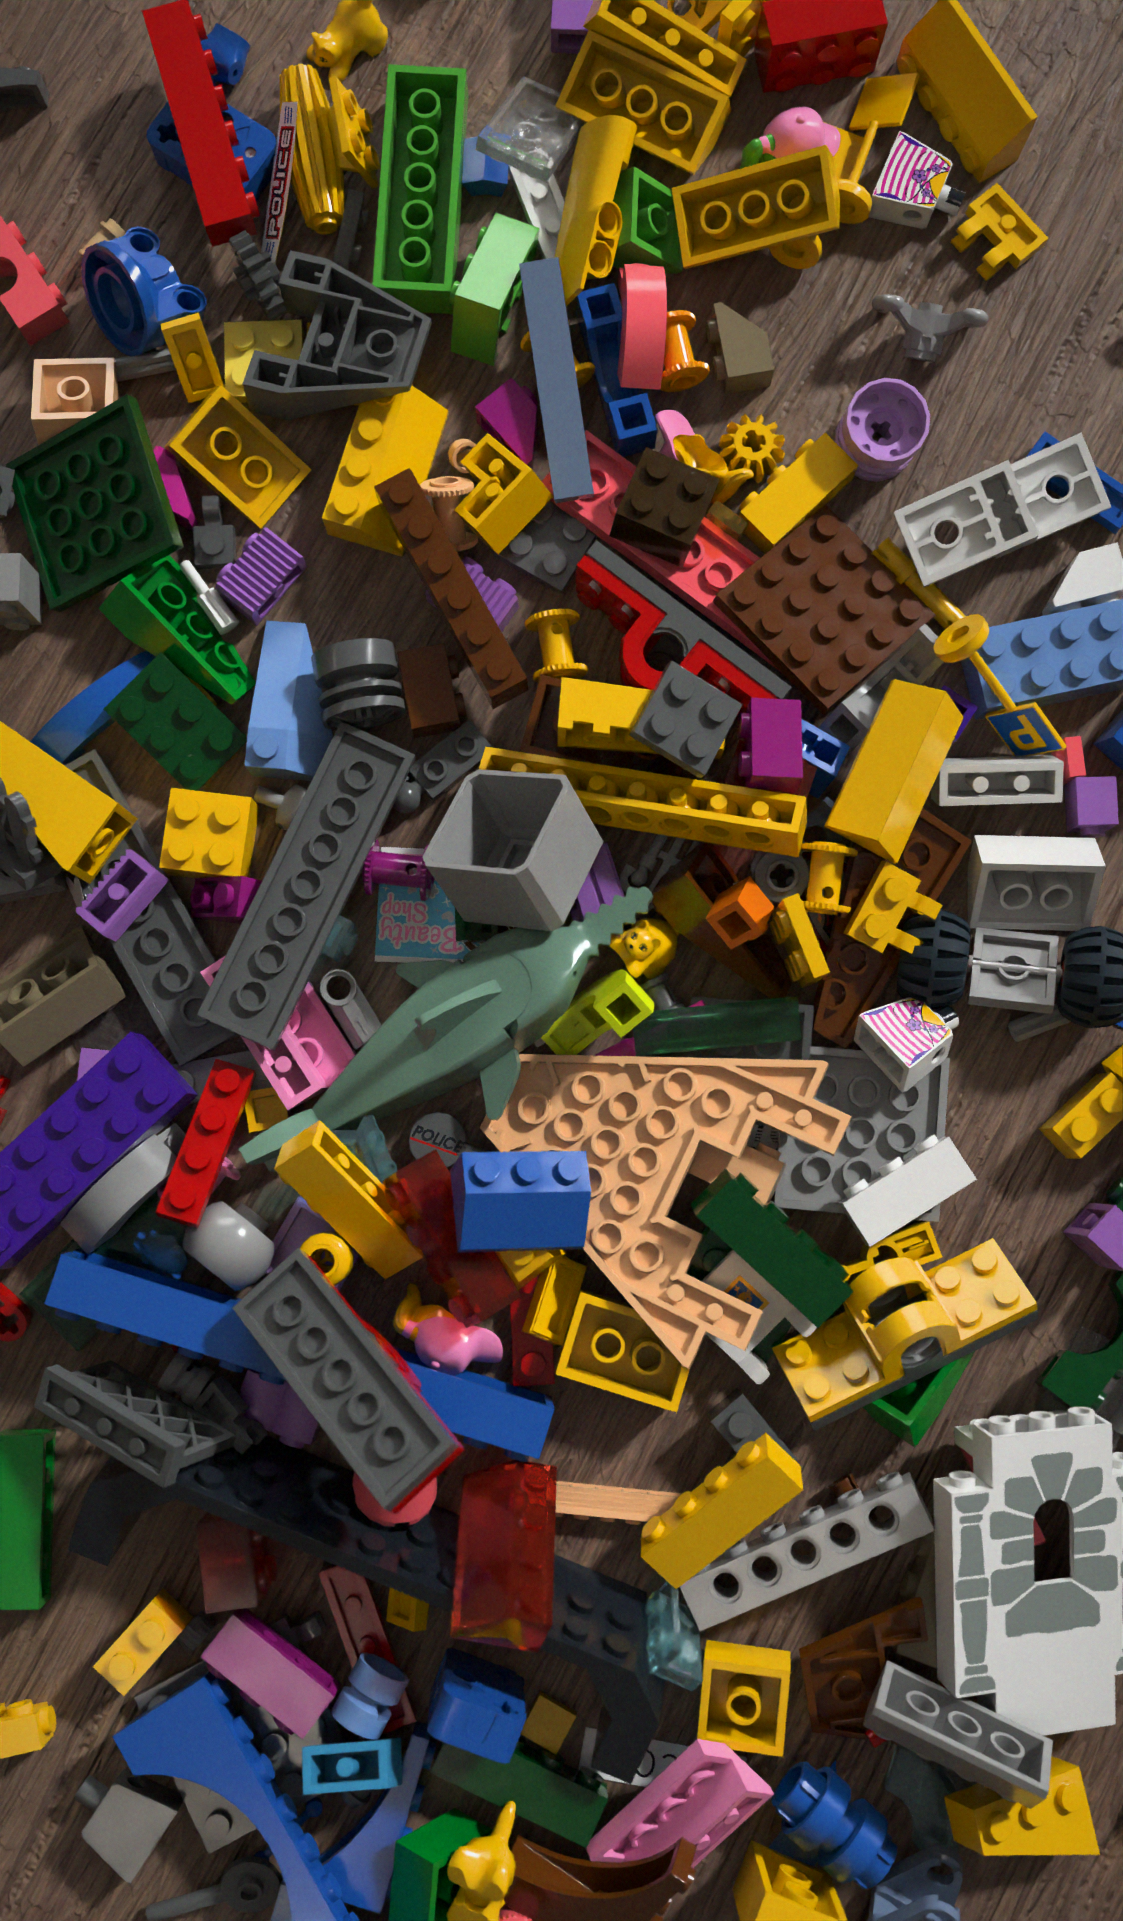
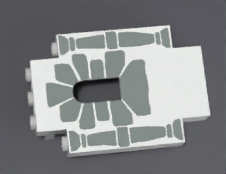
M1071 1407L1068 1411H1034L1028 1415L992 1416L989 1419L971 1420L970 1425L955 1426V1444L973 1457V1473L969 1471H953L949 1474V1477L933 1479L937 1679L955 1699L977 1695V1704L1043 1736L1116 1725L1115 1675L1123 1674V1452H1112V1424L1095 1414V1411L1091 1408ZM1061 1499L1067 1504L1069 1509L1070 1577L1034 1582L1035 1513L1045 1501Z

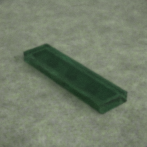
M797 996L653 1011L651 1015L633 1028L636 1056L801 1040Z

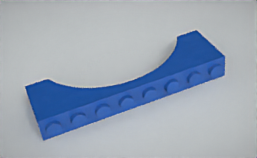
M208 1671L124 1725L112 1736L134 1776L165 1775L195 1782L223 1796L250 1819L271 1848L280 1867L287 1888L291 1921H360L354 1912L349 1913L341 1900L342 1891L336 1877L331 1872L326 1873L319 1861L320 1852L316 1841L310 1833L306 1832L304 1834L296 1819L297 1809L293 1800L287 1793L282 1794L274 1780L275 1770L271 1761L265 1754L260 1755L252 1741L254 1738L253 1730L248 1720L243 1715L238 1716L230 1702L232 1694L225 1680L217 1678Z

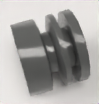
M379 638L352 639L325 646L312 655L311 661L317 687L327 690L318 698L320 707L325 709L321 713L322 723L325 728L337 730L340 722L343 721L360 730L393 722L406 713L404 700L400 698L403 694L401 684L390 680L399 673L393 642Z

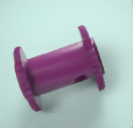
M377 839L362 869L365 893L372 895L376 884L420 888V900H428L435 878L426 867L422 856L380 852V845ZM417 868L415 874L409 875L411 869Z

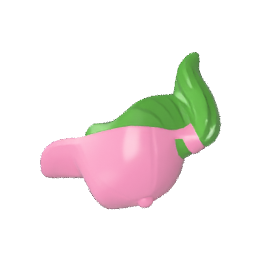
M791 108L777 115L767 125L763 136L751 140L745 146L742 152L740 169L823 145H827L834 157L840 146V133L834 126L823 123L820 115L812 108Z

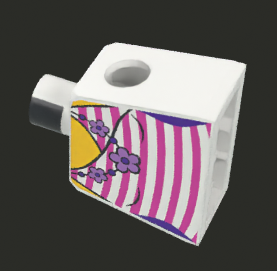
M899 131L872 194L873 204L869 217L923 229L927 227L934 208L956 216L966 193L945 185L953 165L950 159L908 134Z
M908 997L860 1014L854 1041L898 1089L904 1093L946 1059L953 1039L952 1029L958 1027L959 1018L955 1010L950 1006L941 1007L933 1012L924 1002Z

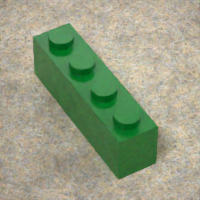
M5 1429L0 1432V1610H39L51 1599L56 1429Z

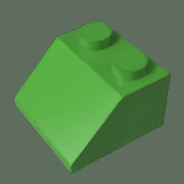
M634 166L621 172L613 202L619 206L623 222L613 266L619 269L624 268V264L641 263L649 266L664 267L665 273L678 274L682 272L683 262L672 190Z

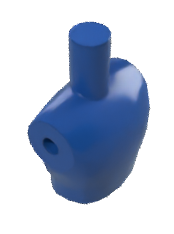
M216 23L212 31L207 35L208 39L201 41L203 51L211 49L218 75L211 76L213 85H215L216 81L235 85L242 77L250 44L235 32Z

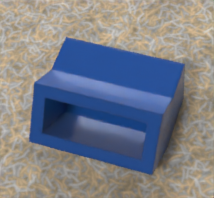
M491 135L465 139L462 185L471 196L488 194L502 197L508 181L510 139Z

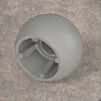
M222 1201L208 1205L199 1227L187 1226L183 1237L182 1248L235 1291L245 1289L256 1283L267 1271L274 1254V1243L263 1234L270 1225L242 1202H240L235 1210Z

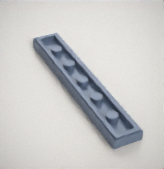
M559 257L519 263L554 501L556 504L593 498L594 491Z

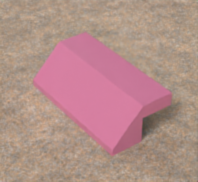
M225 956L200 972L209 987H211ZM310 980L275 1051L242 1037L287 1110H291L326 1091L357 1054Z
M697 1739L591 1838L586 1849L591 1861L627 1862L660 1853L683 1837L697 1847L691 1866L694 1868L770 1799L774 1793L771 1787L725 1743Z

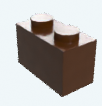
M445 643L398 651L399 665L414 737H425L458 729L461 726L459 717L467 715L462 692L454 694L452 679L459 678L455 654L447 655Z

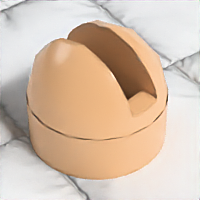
M461 438L455 440L448 450L451 465L461 473H469L460 461L476 445L469 439ZM467 447H470L469 450H465V451L461 452L462 450L466 449Z

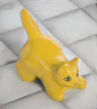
M341 0L335 10L334 18L326 27L325 32L311 33L314 41L307 49V58L315 62L319 67H330L328 78L336 76L340 82L344 81L351 69L354 58L360 51L363 50L373 57L380 54L385 48L388 30L381 22L378 11L372 4L373 0Z
M642 918L636 921L635 924H632L630 928L623 930L622 935L613 934L610 947L622 958L628 972L634 978H638L643 973L651 980L661 975L665 967L675 958L677 936L680 933L668 921Z
M508 1801L498 1815L490 1836L473 1838L465 1846H460L453 1853L449 1861L447 1873L449 1880L458 1884L460 1888L448 1910V1921H499L500 1909L505 1904L503 1897L513 1883L516 1867L513 1854L508 1847V1839L516 1811L514 1801Z

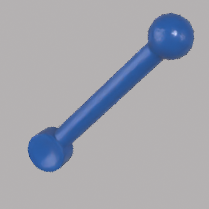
M315 1797L306 1802V1809L296 1818L300 1827L310 1817H317L322 1813L323 1805L320 1798ZM268 1846L264 1851L255 1853L254 1856L265 1858L269 1861L273 1852Z

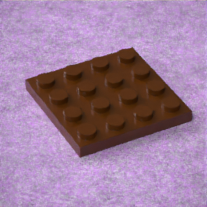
M826 504L718 592L713 600V603L823 715L897 652L924 624L928 625L935 616L905 583L900 584L896 580L897 576L872 554L873 551Z

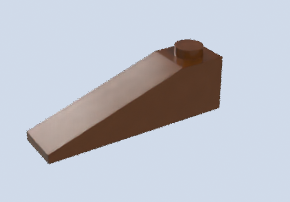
M701 842L660 878L652 891L653 906L657 913L665 917L676 931L776 1003H780L785 999L792 981L772 939L767 935H761L731 950L706 920L718 894L732 887L739 880L712 843Z

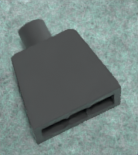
M129 1769L122 1770L111 1788L89 1774L74 1796L75 1800L94 1812L81 1832L82 1838L129 1884H131L183 1803L179 1792L142 1775L134 1776Z

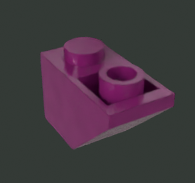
M244 876L195 878V885L190 896L192 918L241 924L262 880Z

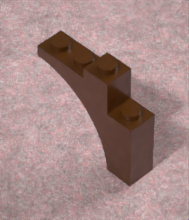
M518 1834L508 1845L513 1854L516 1867L513 1883L503 1898L505 1905L518 1914L527 1916L528 1919L531 1918L532 1921H662L677 1892L684 1894L693 1881L695 1869L691 1866L697 1847L681 1837L672 1846L647 1858L627 1862H595L556 1853Z

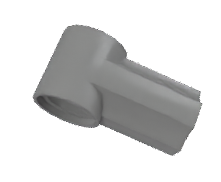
M335 969L323 976L320 982L321 995L328 1003L353 1047L357 1050L366 1044L382 1024L358 986L356 979L349 972ZM336 978H345L351 985L349 995L341 1000H335L329 994V985Z

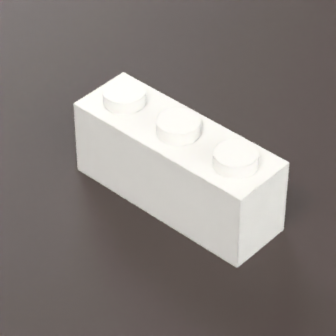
M1053 755L945 758L931 788V799L939 806L1062 802L1064 762Z
M933 1134L913 1146L916 1151L915 1155L905 1161H902L898 1156L878 1169L881 1173L880 1177L869 1184L863 1178L843 1191L846 1198L838 1203L865 1245L871 1247L977 1180L949 1136L937 1139Z

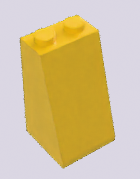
M0 721V778L5 785L7 795L18 791L24 796L30 807L31 816L36 820L37 827L34 829L37 837L62 868L91 884L137 821V818L118 802Z

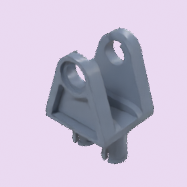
M934 1845L893 1864L886 1876L876 1886L872 1887L869 1917L866 1921H960V1910L958 1907L954 1908L963 1881V1860L960 1855L949 1847ZM945 1863L952 1868V1873L949 1875H939L930 1868Z

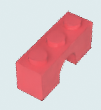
M0 215V279L6 276L17 277L15 285L0 296V301L29 345L32 346L69 323L67 316L62 310V307L67 305V302L55 283L47 286L42 279V276L47 274L36 254L32 252L27 255L21 247L27 242L14 221L6 224Z

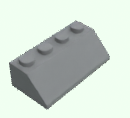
M887 1660L869 1701L863 1723L864 1727L872 1730L882 1739L893 1740L913 1750L919 1757L925 1760L935 1761L955 1771L961 1778L967 1781H975L997 1792L1007 1801L1018 1802L1031 1809L1046 1799L1049 1792L1053 1740L964 1697L955 1699L946 1688Z

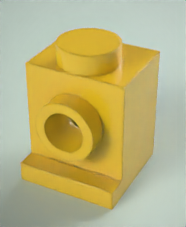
M32 1699L17 1701L5 1707V1702L0 1703V1759L41 1750L53 1737V1732L56 1729V1714L52 1705L48 1706L47 1701L33 1704Z

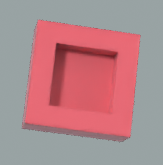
M1081 736L1065 737L1062 739L1067 745L1065 750L1051 752V755L1064 762L1063 785H1066L1075 777L1086 776Z

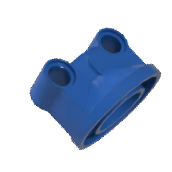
M139 226L130 228L122 237L110 241L105 240L87 247L81 260L83 287L95 321L106 338L121 353L128 356H137L166 344L160 325L162 323L199 313L203 322L207 305V298L204 293L192 285H182L171 263L164 256L159 255L160 240L152 230Z

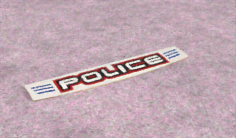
M282 102L261 249V253L269 252L272 263L276 261L289 194L298 102Z

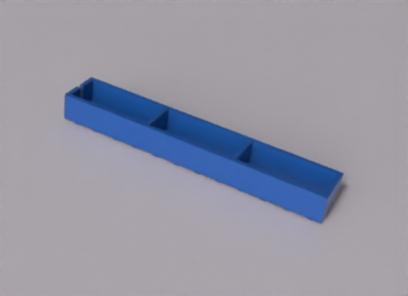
M83 1249L61 1254L44 1303L56 1308L55 1315L73 1321H80L81 1316L97 1321L96 1328L110 1333L120 1334L122 1329L138 1334L136 1340L152 1346L161 1347L162 1342L179 1346L177 1352L189 1358L202 1359L203 1354L220 1359L218 1363L220 1367L231 1371L243 1372L244 1367L259 1371V1378L272 1384L283 1385L286 1380L233 1310V1307L241 1300L240 1298L94 1252L87 1254ZM394 1347L418 1377L422 1385L420 1388L422 1392L420 1394L451 1432L464 1436V1443L480 1449H487L488 1444L505 1449L503 1453L505 1456L522 1462H528L529 1456L536 1459L540 1458L554 1412L552 1396L521 1386H513L511 1383L467 1369L456 1376L442 1373L426 1366L416 1353Z

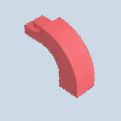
M641 263L624 264V268H619L617 280L622 302L621 343L617 371L620 386L660 390L667 322L664 267L649 266Z

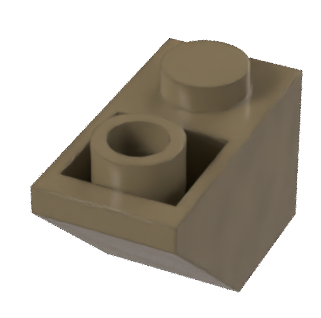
M722 302L713 303L711 319L706 320L705 329L708 344L715 345L717 356L713 357L712 360L713 373L716 381L722 380L724 394L770 387L774 365L767 332Z

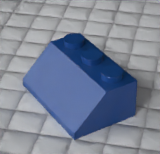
M586 1151L462 1152L450 1170L458 1253L583 1249L585 1246L591 1198Z

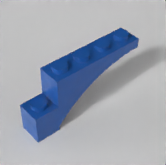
M417 1721L415 1723L407 1749L402 1757L403 1785L384 1789L376 1803L357 1825L332 1847L321 1853L318 1858L326 1873L331 1872L336 1877L341 1887V1900L343 1903L381 1914L385 1897L390 1898L395 1841L413 1830V1828L405 1826L409 1811L418 1813L425 1787L417 1783L421 1768L430 1769L437 1744L429 1741L430 1734L427 1730V1724ZM284 1879L279 1889L271 1921H291L290 1903Z

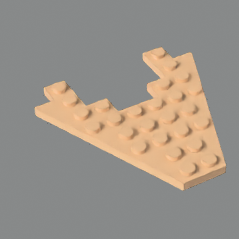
M519 1054L521 1073L501 1118L491 1120L486 1114L480 1129L500 1152L586 1151L591 1198L583 1250L682 1366L688 1369L691 1368L707 1332L746 1351L764 1311L688 1275L687 1272L704 1235L667 1218V1215L701 1142L740 1159L757 1121L835 1156L852 1117L814 1099L829 1067V1063L823 1060Z

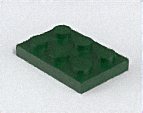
M161 652L103 708L186 790L198 791L247 742V737Z

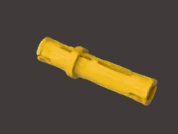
M890 536L878 546V549L872 552L876 558L897 576L896 580L900 584L905 583L935 614L934 619L944 629H947L959 619L966 617L934 583L923 588L913 561L892 541Z

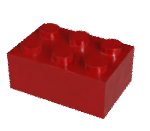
M772 0L762 2L754 55L763 93L775 90L777 92H785L796 86L812 83L822 85L832 79L848 76L858 78L869 72H874L888 26L883 0Z

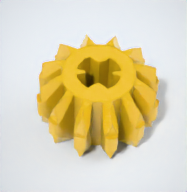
M744 414L741 416L740 425L731 421L727 425V434L721 435L719 446L723 450L720 451V457H723L725 462L729 463L727 466L728 471L740 468L749 469L754 473L753 478L759 484L763 480L764 473L771 475L778 468L776 463L783 462L785 452L780 448L783 447L785 438L784 435L775 434L777 430L776 422L765 426L763 425L764 417L762 414L757 416L755 422H751L749 417Z

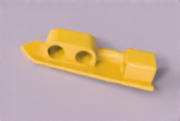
M606 115L593 119L583 125L578 134L554 258L559 257L566 306L584 290L587 279L606 277L613 266L623 222L620 208L613 202L620 171L628 167L637 131L636 124L622 116Z

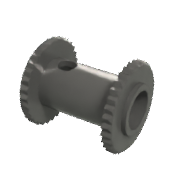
M762 851L755 853V857L752 858L753 862L750 868L752 872L750 875L770 902L780 903L786 897L799 893V896H802L803 892H806L810 869L803 855L799 854V857ZM784 864V867L789 869V873L784 879L778 881L776 878L770 877V872L776 869V865Z

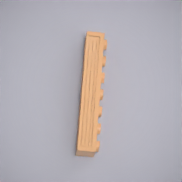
M520 1477L517 1509H522V1513L530 1515L537 1514V1511L548 1512L547 1515L552 1517H563L564 1513L574 1514V1518L588 1520L589 1516L600 1517L599 1520L603 1522H615V1519H625L627 1524L640 1525L641 1521L648 1522L654 1516L660 1517L673 1507L677 1498L683 1493Z

